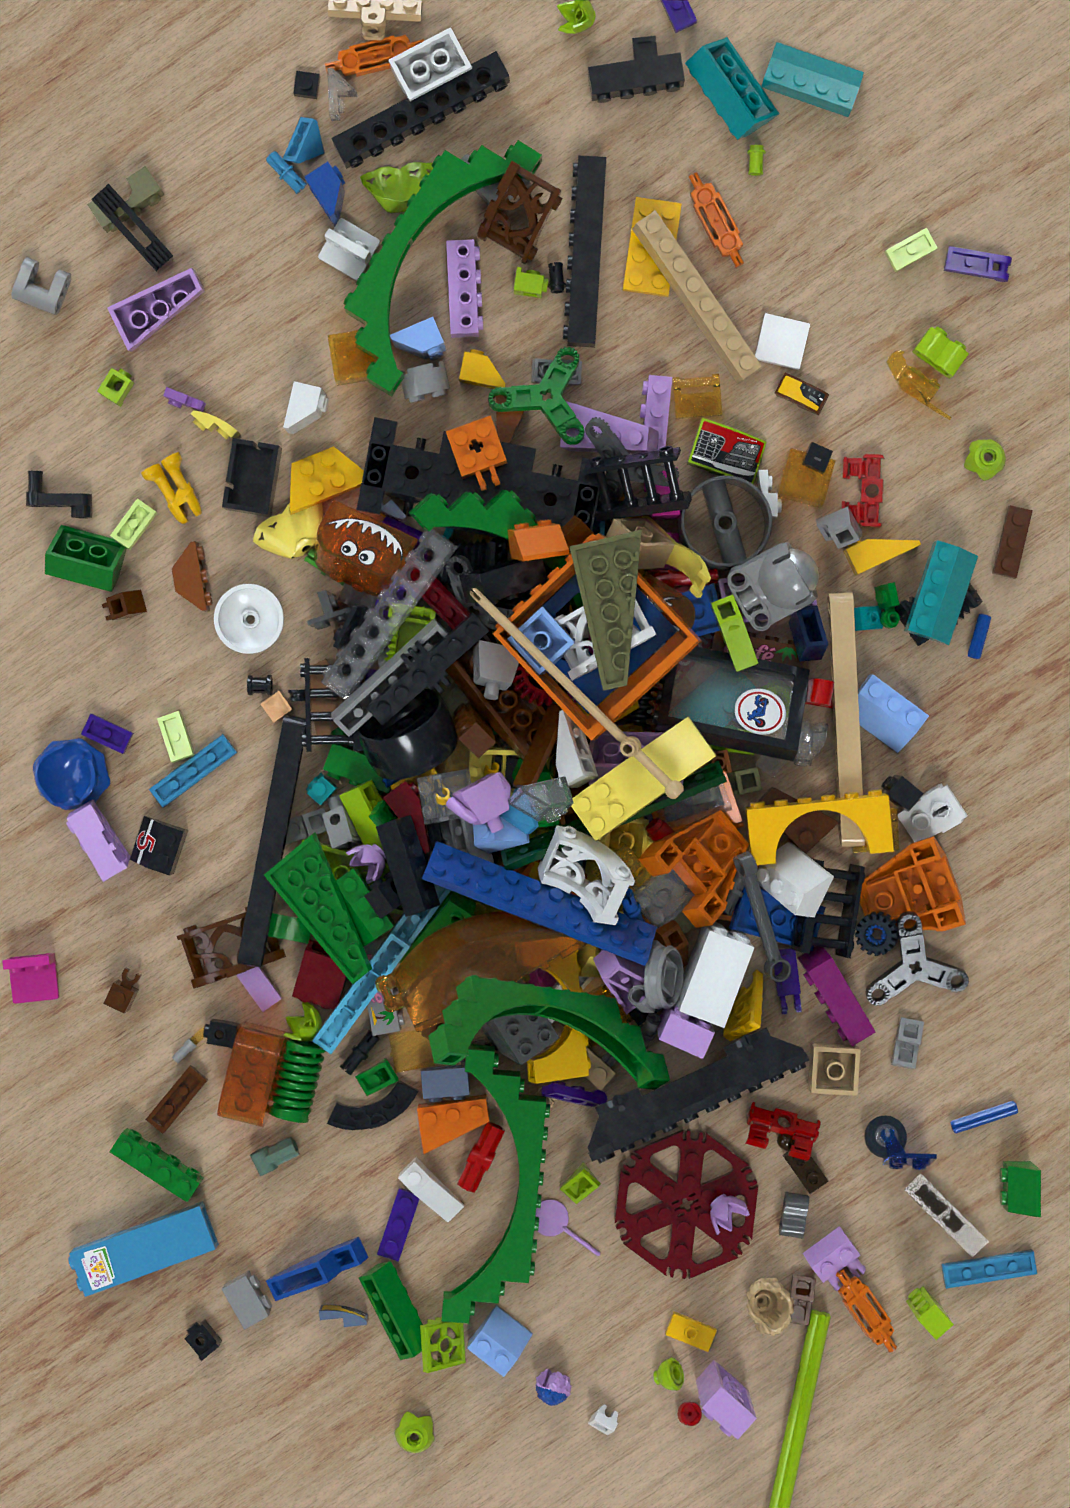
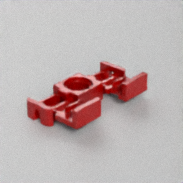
M865 454L863 459L867 460L844 457L843 479L858 476V479H862L861 502H857V505H849L850 502L842 501V509L848 506L857 523H860L863 527H881L882 523H879V503H883L884 480L880 479L881 459H885L884 456L881 454ZM848 464H850V475H848ZM873 484L877 485L879 488L878 495L875 497L867 496V487Z
M753 1102L747 1117V1124L750 1125L745 1144L766 1149L769 1143L767 1132L788 1134L793 1136L792 1139L795 1140L794 1146L791 1145L788 1156L808 1161L811 1157L813 1143L819 1136L818 1130L821 1122L820 1120H817L816 1123L797 1118L798 1114L775 1108L774 1111L759 1108ZM778 1119H787L790 1126L782 1127L778 1123Z

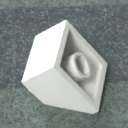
M294 381L283 426L289 434L297 433L321 418L322 412H326L329 399L326 398L323 389Z

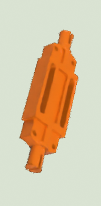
M393 35L385 37L381 41L373 40L349 46L350 49L338 51V61L325 63L326 71L329 73L334 70H341L345 77L354 74L358 77L391 69L390 64L386 63L389 62V59L422 43L424 39L410 42L406 35L394 37Z
M697 172L694 175H690L689 178L695 188L690 193V197L694 202L693 208L713 247L718 248L722 257L730 256L736 268L739 265H743L744 262L738 252L743 246L739 237L740 232L720 193H716L712 183L703 184ZM716 200L719 201V203H720V205H721V207H722L724 213L726 214V216H727V218H728V220H729V222H730V224H731V226H732V228H733L734 231H731V230H730V228H729V226H728V224H727V222H726L727 220H726V218H725V216H724L722 210L719 209V207H718V205H717V203H716ZM699 209L703 210L713 232L717 237V240H715L713 235L711 234Z
M844 1269L837 1272L836 1276L843 1284L838 1290L843 1298L842 1302L864 1334L876 1345L884 1343L889 1352H893V1348L896 1350L897 1346L890 1338L894 1332L890 1324L891 1320L868 1286L863 1284L856 1276L849 1278ZM866 1293L868 1294V1296L870 1297V1299L872 1300V1302L874 1303V1305L877 1307V1309H878L879 1312L881 1313V1317L879 1316V1314L877 1313V1311L875 1310V1308L873 1307V1305L871 1304V1302H870V1301L868 1300V1298L866 1297ZM859 1317L864 1320V1322L867 1325V1329L862 1323V1321L859 1319Z

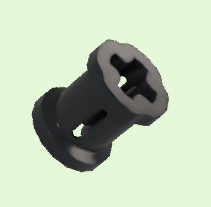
M248 675V695L267 693L268 696H272V675H267V677Z

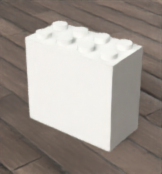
M715 922L712 926L701 927L684 972L683 988L676 1005L680 1012L725 1028L755 947L750 943L751 940L744 935L745 933L732 929L728 932L723 925Z

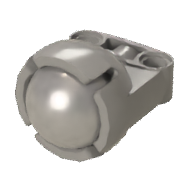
M785 542L768 549L741 565L732 567L727 582L735 600L753 628L758 631H764L770 625L806 607L818 598L816 586L819 573L815 561L809 554L802 550L794 549L789 542ZM741 573L744 575L745 580L743 582H736L732 575ZM762 613L768 617V620L766 622H759L755 616Z

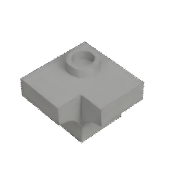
M849 507L816 519L817 527L825 541L833 540L838 549L860 541V537H863L862 530Z

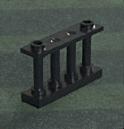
M664 446L656 451L610 458L598 456L590 459L584 472L585 474L595 473L602 503L599 504L595 512L597 522L688 509L692 501L690 491L683 492L679 489L673 461H677L680 455V447ZM664 463L670 488L669 494L660 495L656 492L650 464ZM641 466L647 491L646 497L637 498L634 496L627 468ZM618 469L625 499L614 502V500H611L604 471Z
M351 657V662H347V665L311 666L310 658H304V663H300V676L305 677L306 733H302V747H306V752H312V745L349 744V746H353V751H363L357 730L350 737L347 735H312V721L333 720L332 712H311V698L349 697L362 685L361 657ZM347 674V676H352V686H348V688L311 689V675Z
M813 859L816 863H818L821 867L824 868V861ZM855 864L849 865V871L824 868L835 879L847 880L845 894L827 891L823 898L825 901L843 903L842 916L817 913L815 917L796 915L791 944L792 950L810 954L812 946L836 949L835 955L851 959V953L854 949L853 940L861 889L865 880V867ZM821 923L840 926L838 940L813 937L814 924Z

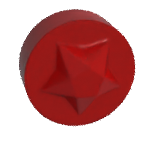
M694 1402L682 1403L677 1413L679 1421L687 1426L697 1425L702 1417L701 1408Z

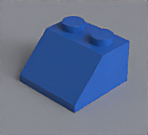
M327 161L306 175L305 179L310 190L335 227L341 215L345 196L343 188L345 181L337 166L331 167Z

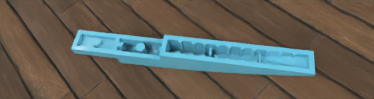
M434 884L441 904L451 890ZM439 906L405 917L404 913L369 960L372 969L351 985L312 1042L328 1053H333Z

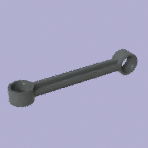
M746 851L734 857V865L738 874L743 879L767 957V961L764 964V972L772 980L782 982L789 977L791 966L788 961L781 958L756 873L758 872V867L753 855ZM782 962V971L778 975L773 976L772 969L774 965Z

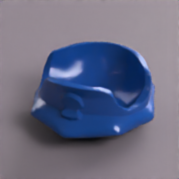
M81 738L52 741L33 764L34 779L40 795L52 805L64 810L77 809L92 799L96 803L111 784L104 754Z

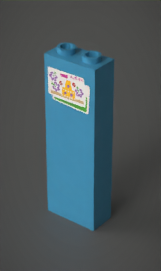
M202 1201L76 1247L69 1253L68 1261L71 1269L76 1271L78 1289L83 1291L86 1297L213 1251L219 1243Z

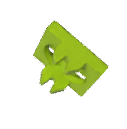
M435 1317V1320L427 1319V1324L420 1325L423 1372L431 1373L466 1363L463 1323L441 1321L442 1317ZM447 1327L453 1330L455 1338L448 1336ZM440 1329V1337L437 1342L430 1344L433 1333ZM447 1338L449 1340V1347L447 1350L442 1351L440 1347L441 1342ZM453 1346H455L452 1355L449 1357V1353L452 1351ZM438 1351L441 1353V1357L434 1360L431 1352Z

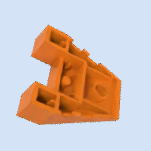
M717 810L651 843L638 860L652 877L668 874L673 869L694 894L682 912L695 928L712 926L726 909L728 903L726 899L729 890H732L735 882L733 879L737 871L733 859L735 856L746 852L749 843L722 810Z

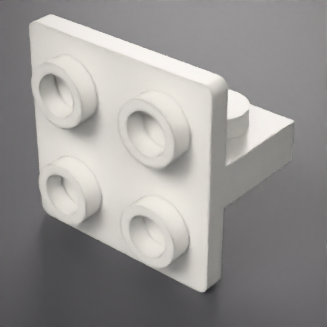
M340 218L333 230L330 228L327 230L324 236L326 243L318 258L357 281L379 246L380 240L345 219Z

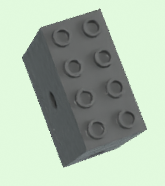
M484 948L448 973L455 987L471 975L526 984L512 960L487 948ZM535 1015L503 1016L485 1023L481 1028L491 1045L495 1046L496 1051L520 1065L559 1039L548 1018Z

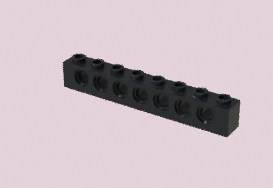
M497 51L472 63L471 70L412 101L406 98L332 137V142L346 169L360 166L364 163L363 160L370 156L377 157L381 155L384 149L391 145L393 147L400 145L405 141L404 138L411 134L413 136L419 135L425 131L426 126L432 123L437 125L446 119L445 116L453 112L458 114L464 111L466 105L472 102L479 103L486 99L487 94L493 91L500 92L508 86L507 84L510 83V77ZM485 75L490 80L486 84H481L477 81L478 78ZM465 86L469 88V92L461 95L457 92L459 87ZM441 97H446L449 100L444 106L436 103ZM420 108H426L428 113L420 117L416 115V111ZM399 119L408 121L407 125L402 128L397 127L395 124ZM378 130L387 131V135L384 138L375 137V133ZM363 140L367 144L363 149H356L354 147L355 143Z

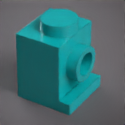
M322 772L306 788L307 794L320 806L338 789Z

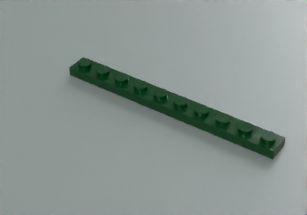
M719 761L704 766L685 778L683 781L684 791L676 799H671L664 793L621 825L630 823L633 820L727 782ZM580 818L562 825L563 827L571 826L577 831L592 837ZM555 829L529 839V843L500 851L505 869L512 871L544 858ZM559 844L557 850L562 851V848L566 845Z

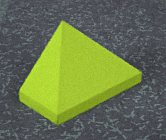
M583 1162L560 1187V1190L578 1204L596 1190L601 1183Z

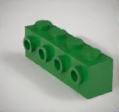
M451 891L415 938L399 963L420 977L427 970L430 972L437 963L436 959L439 956L443 957L450 948L449 944L452 941L456 942L460 938L465 925L470 926L476 918L474 912L477 904L466 896Z
M126 1128L110 1150L111 1154L185 1202L190 1200L204 1179L196 1169L185 1166L176 1156L168 1155L161 1150L159 1145L154 1142H148L142 1138L139 1132L133 1129Z
M388 1261L375 1265L361 1275L359 1280L399 1359L414 1358L422 1352L420 1325H423L418 1316V1311L413 1306L408 1292L403 1286L392 1262Z

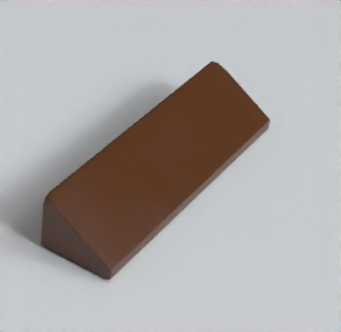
M558 704L548 706L514 780L513 785L527 793L536 786L558 737L559 711L562 710Z

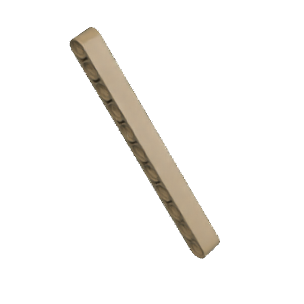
M852 592L828 593L831 681L835 682L832 694L837 798L845 797L844 794L850 792H858L859 796L863 795L854 600ZM838 813L840 847L865 846V838L857 824L847 816Z

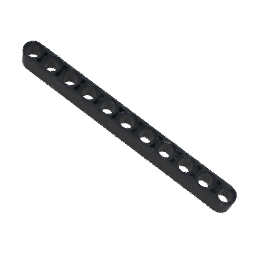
M285 715L283 718L239 948L238 964L259 968L263 964L277 892L264 874L283 859L304 749L302 747V733H306V718Z

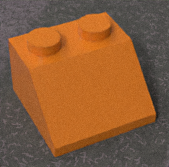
M551 519L537 521L538 525L529 526V523L515 524V529L507 530L512 559L529 561L569 555V548L560 524L552 523Z

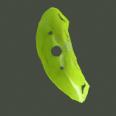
M424 162L408 163L401 169L390 166L381 167L362 175L360 179L364 187L386 212L400 213L407 210L409 198L412 194L416 195L421 188L419 184L425 174L429 175L427 169L431 171L433 167L432 163ZM418 169L416 176L412 173H409V171H415ZM388 174H391V176L387 180L382 176H387ZM375 178L372 184L366 181Z

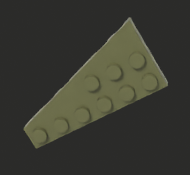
M642 530L570 546L603 691L627 686Z

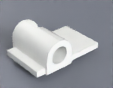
M942 783L924 793L920 798L921 800L909 812L901 811L897 814V817L914 842L932 837L941 831L944 833L962 823L968 816L949 786H943Z

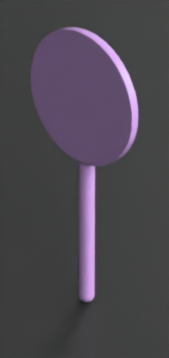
M553 1199L541 1201V1208H536V1217H539L538 1232L540 1234L556 1236L564 1231L596 1256H600L599 1251L567 1228L569 1216L567 1209L561 1202Z

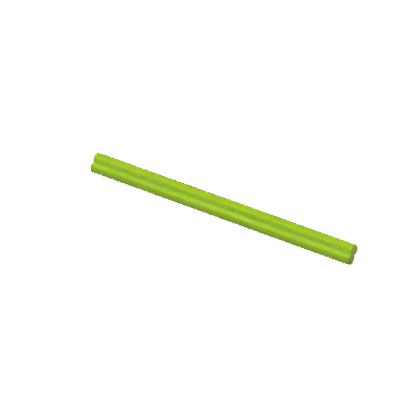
M811 1310L809 1326L805 1336L769 1508H790L831 1318L830 1314L824 1311Z

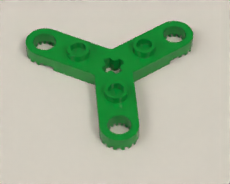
M571 347L561 348L539 385L496 387L492 389L488 396L490 408L496 412L541 410L566 444L577 445L581 443L584 439V427L562 397L564 390L579 365L577 350ZM565 355H570L574 360L571 364H565L561 358ZM550 393L551 399L548 398L546 401H544L542 395ZM498 395H503L506 397V402L500 405V403H495L493 399ZM570 428H575L579 431V434L575 438H571V436L567 435L566 431Z

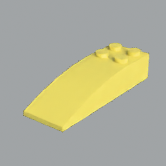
M690 717L685 718L641 749L672 781L677 780L679 782L716 757V754ZM633 756L623 761L568 802L594 840L597 841L663 795L665 787Z

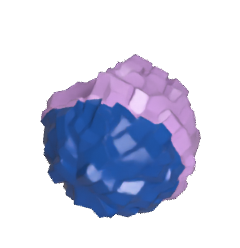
M546 1369L536 1377L537 1397L543 1403L555 1406L565 1401L571 1395L572 1386L568 1376L562 1375L558 1371L557 1373H552L550 1369Z

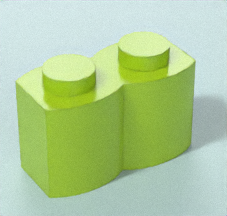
M930 327L912 352L950 379L969 353L965 350L966 346L961 342L949 340L946 337L948 334L943 329Z

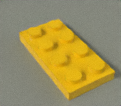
M636 197L632 228L636 223L656 210L677 241L682 203ZM631 228L623 291L668 297L670 284Z

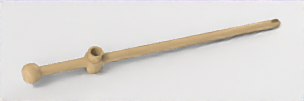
M473 588L474 592L470 591L471 597L621 743V753L627 757L634 756L665 787L667 797L676 799L684 791V786L681 782L677 780L672 781L641 750V742L638 738L634 736L627 737L477 588Z

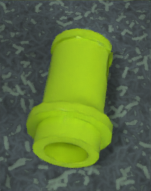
M750 145V150H747L749 154L748 175L761 176L763 175V154H766V150H764L763 145Z

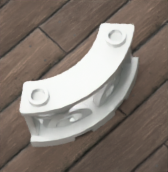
M636 599L634 617L641 631L633 625L631 649L656 635L653 627L649 626ZM584 606L567 616L562 614L554 618L565 631V627H568L571 631L569 636L575 639V644L564 655L571 669L568 672L571 680L573 681L596 669L598 666L594 649L591 656L588 653L589 648L584 649L583 647L590 646L593 648L591 640L583 641L587 624ZM580 617L576 625V623H574L573 620Z
M556 826L543 861H540L537 868L542 884L559 888L569 894L573 891L581 897L580 902L590 913L593 922L616 925L619 919L617 911L629 885L633 886L635 883L629 867L617 854L598 840L595 841L594 838L577 831L571 826ZM559 844L566 845L562 848L563 853L557 850ZM553 858L560 860L558 863L552 864ZM595 860L600 869L602 880L590 882L585 879L584 870L577 861Z

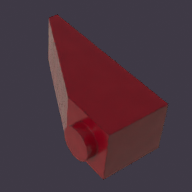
M406 780L384 796L383 799L398 818L411 815L422 850L426 854L431 849L422 801L418 795L421 791L413 781L409 784Z

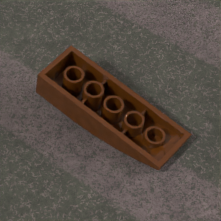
M485 634L480 639L482 641L493 643L487 636V634ZM475 643L449 666L446 671L482 717L524 761L546 711L542 706H537L535 699L532 703H528V696L521 698L522 691H515L514 689L518 683H512L507 690L499 689L498 699H486L484 697L485 686L474 683L473 647L476 645ZM557 739L553 745L549 757H551L553 754L557 752Z

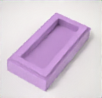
M255 967L237 974V977L262 1012L282 999L261 968Z

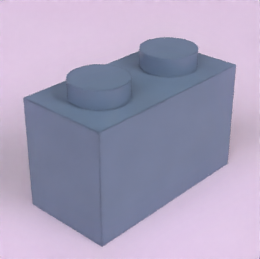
M465 1064L421 1069L423 1099H429V1102H439L443 1100L442 1097L462 1100L466 1098L465 1095H470L469 1072H465Z

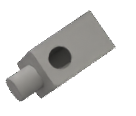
M479 640L473 647L474 683L485 686L484 697L486 699L496 700L498 699L499 689L507 690L511 686L519 662L503 645Z
M339 795L328 798L327 802L330 811L323 813L322 816L332 849L348 850L363 844Z

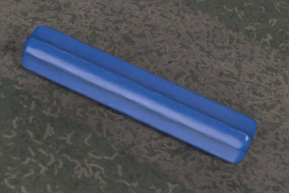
M1010 1101L952 1120L950 1122L951 1128L957 1134L1017 1114L1018 1108L1014 1101Z

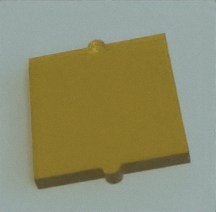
M422 1029L389 1035L392 1051L390 1056L393 1057L395 1073L435 1066L430 1041L421 1035Z

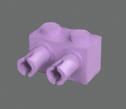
M840 1226L802 1253L821 1281L824 1283L828 1280L835 1291L840 1289L838 1282L843 1285L836 1276V1273L844 1267L849 1269L853 1277H860V1274L856 1271L857 1268L862 1275L866 1270L865 1266L858 1260V1257L861 1255Z

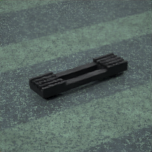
M109 183L91 199L156 272L173 257L171 252ZM121 207L152 243L144 248L115 216L114 211Z

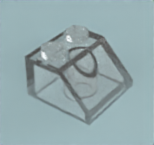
M469 769L417 778L425 825L461 819L447 808L446 805H439L436 802V794L440 797H446L442 793V788H448L450 797H454L453 793L471 784Z
M565 776L521 786L508 799L509 805L538 822L546 820L547 823L560 820V816L567 813V809L574 804Z
M673 869L668 874L654 877L647 871L635 878L634 885L629 888L633 890L635 900L639 902L642 908L641 913L657 929L675 919L694 896Z

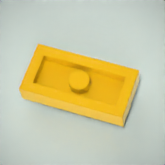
M673 1311L665 1335L709 1352L717 1330L714 1327Z

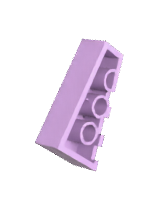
M190 268L109 306L107 309L127 350L132 352L205 291L195 270Z
M566 401L583 425L584 431L585 426L592 418L600 417L601 420L604 419V422L608 423L611 431L617 435L629 454L657 450L659 431ZM593 426L595 429L594 432L597 431V434L602 433L600 428ZM570 428L566 433L569 437L575 438V436H578L579 431L575 428ZM584 433L582 442L577 445L566 444L561 438L560 447L566 450L598 452L586 433Z

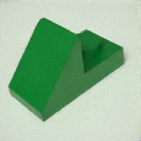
M387 1058L355 1076L366 1096L399 1080Z

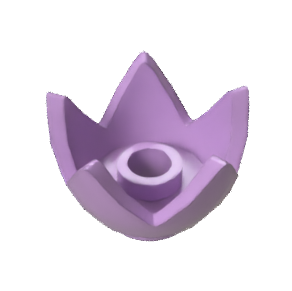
M369 844L360 845L346 852L347 855L355 853L349 864L350 867L368 866L367 884L380 879L385 868L384 860L386 857L379 846L376 844L372 846Z
M723 1194L711 1203V1222L717 1235L720 1233L718 1225L730 1232L732 1231V1212L744 1216L750 1215L746 1204L734 1196L727 1197Z

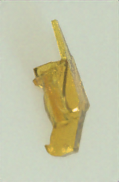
M897 350L891 353L886 364L899 390L946 419L951 420L952 417L929 403L940 388L938 379L933 378L929 380L919 369L907 365L903 357L904 351Z

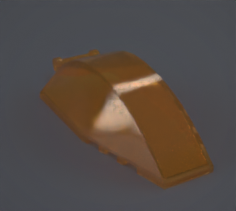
M505 911L485 913L459 920L434 932L412 949L392 973L378 977L375 981V986L383 996L385 1010L394 1012L406 1007L416 1032H421L444 1022L442 1011L450 1006L454 1000L458 999L456 987L465 981L466 977L477 975L481 978H496L507 982H517L522 979L525 983L531 979L529 974L540 967L543 971L550 967L548 962L559 955L564 959L587 945V943ZM397 987L399 994L392 995L390 989Z

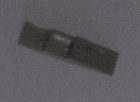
M921 1173L904 1189L972 1258L989 1242Z

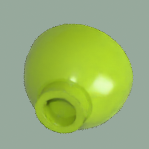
M673 1357L663 1361L658 1370L653 1374L655 1383L657 1385L661 1384L668 1390L677 1391L683 1386V1369L680 1363Z

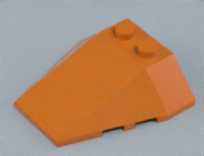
M934 836L911 843L866 877L862 884L860 904L865 916L872 912H884L883 915L889 914L891 916L890 919H895L897 922L898 917L902 913L912 911L921 919L922 930L946 931L966 924L960 891L947 856ZM912 918L906 919V922L903 924L904 928H912L916 921Z

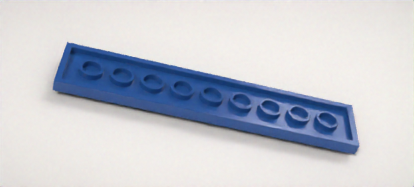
M436 841L423 874V880L641 965H646L657 929L656 926L636 918H629L618 911L619 919L616 925L593 922L590 913L580 902L581 897L572 893L569 894L559 888L542 884L541 881L513 870H506L505 867Z

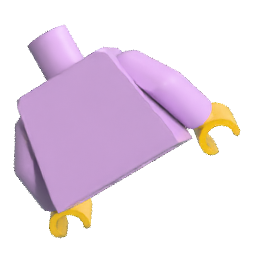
M493 762V770L485 765L484 777L453 793L454 797H450L448 788H442V793L446 797H440L436 794V802L439 805H446L454 814L468 823H473L474 825L487 823L491 833H495L504 828L499 815L509 810L508 803L510 802L511 785L504 775L498 772L499 764Z

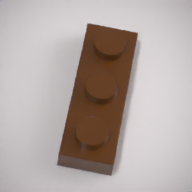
M1008 506L992 574L1013 579L1017 578L1033 510Z
M190 1065L145 1120L164 1134L208 1079Z

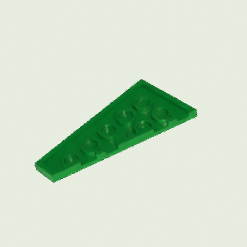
M314 832L266 872L264 876L349 981L354 984L372 969V966L317 834Z

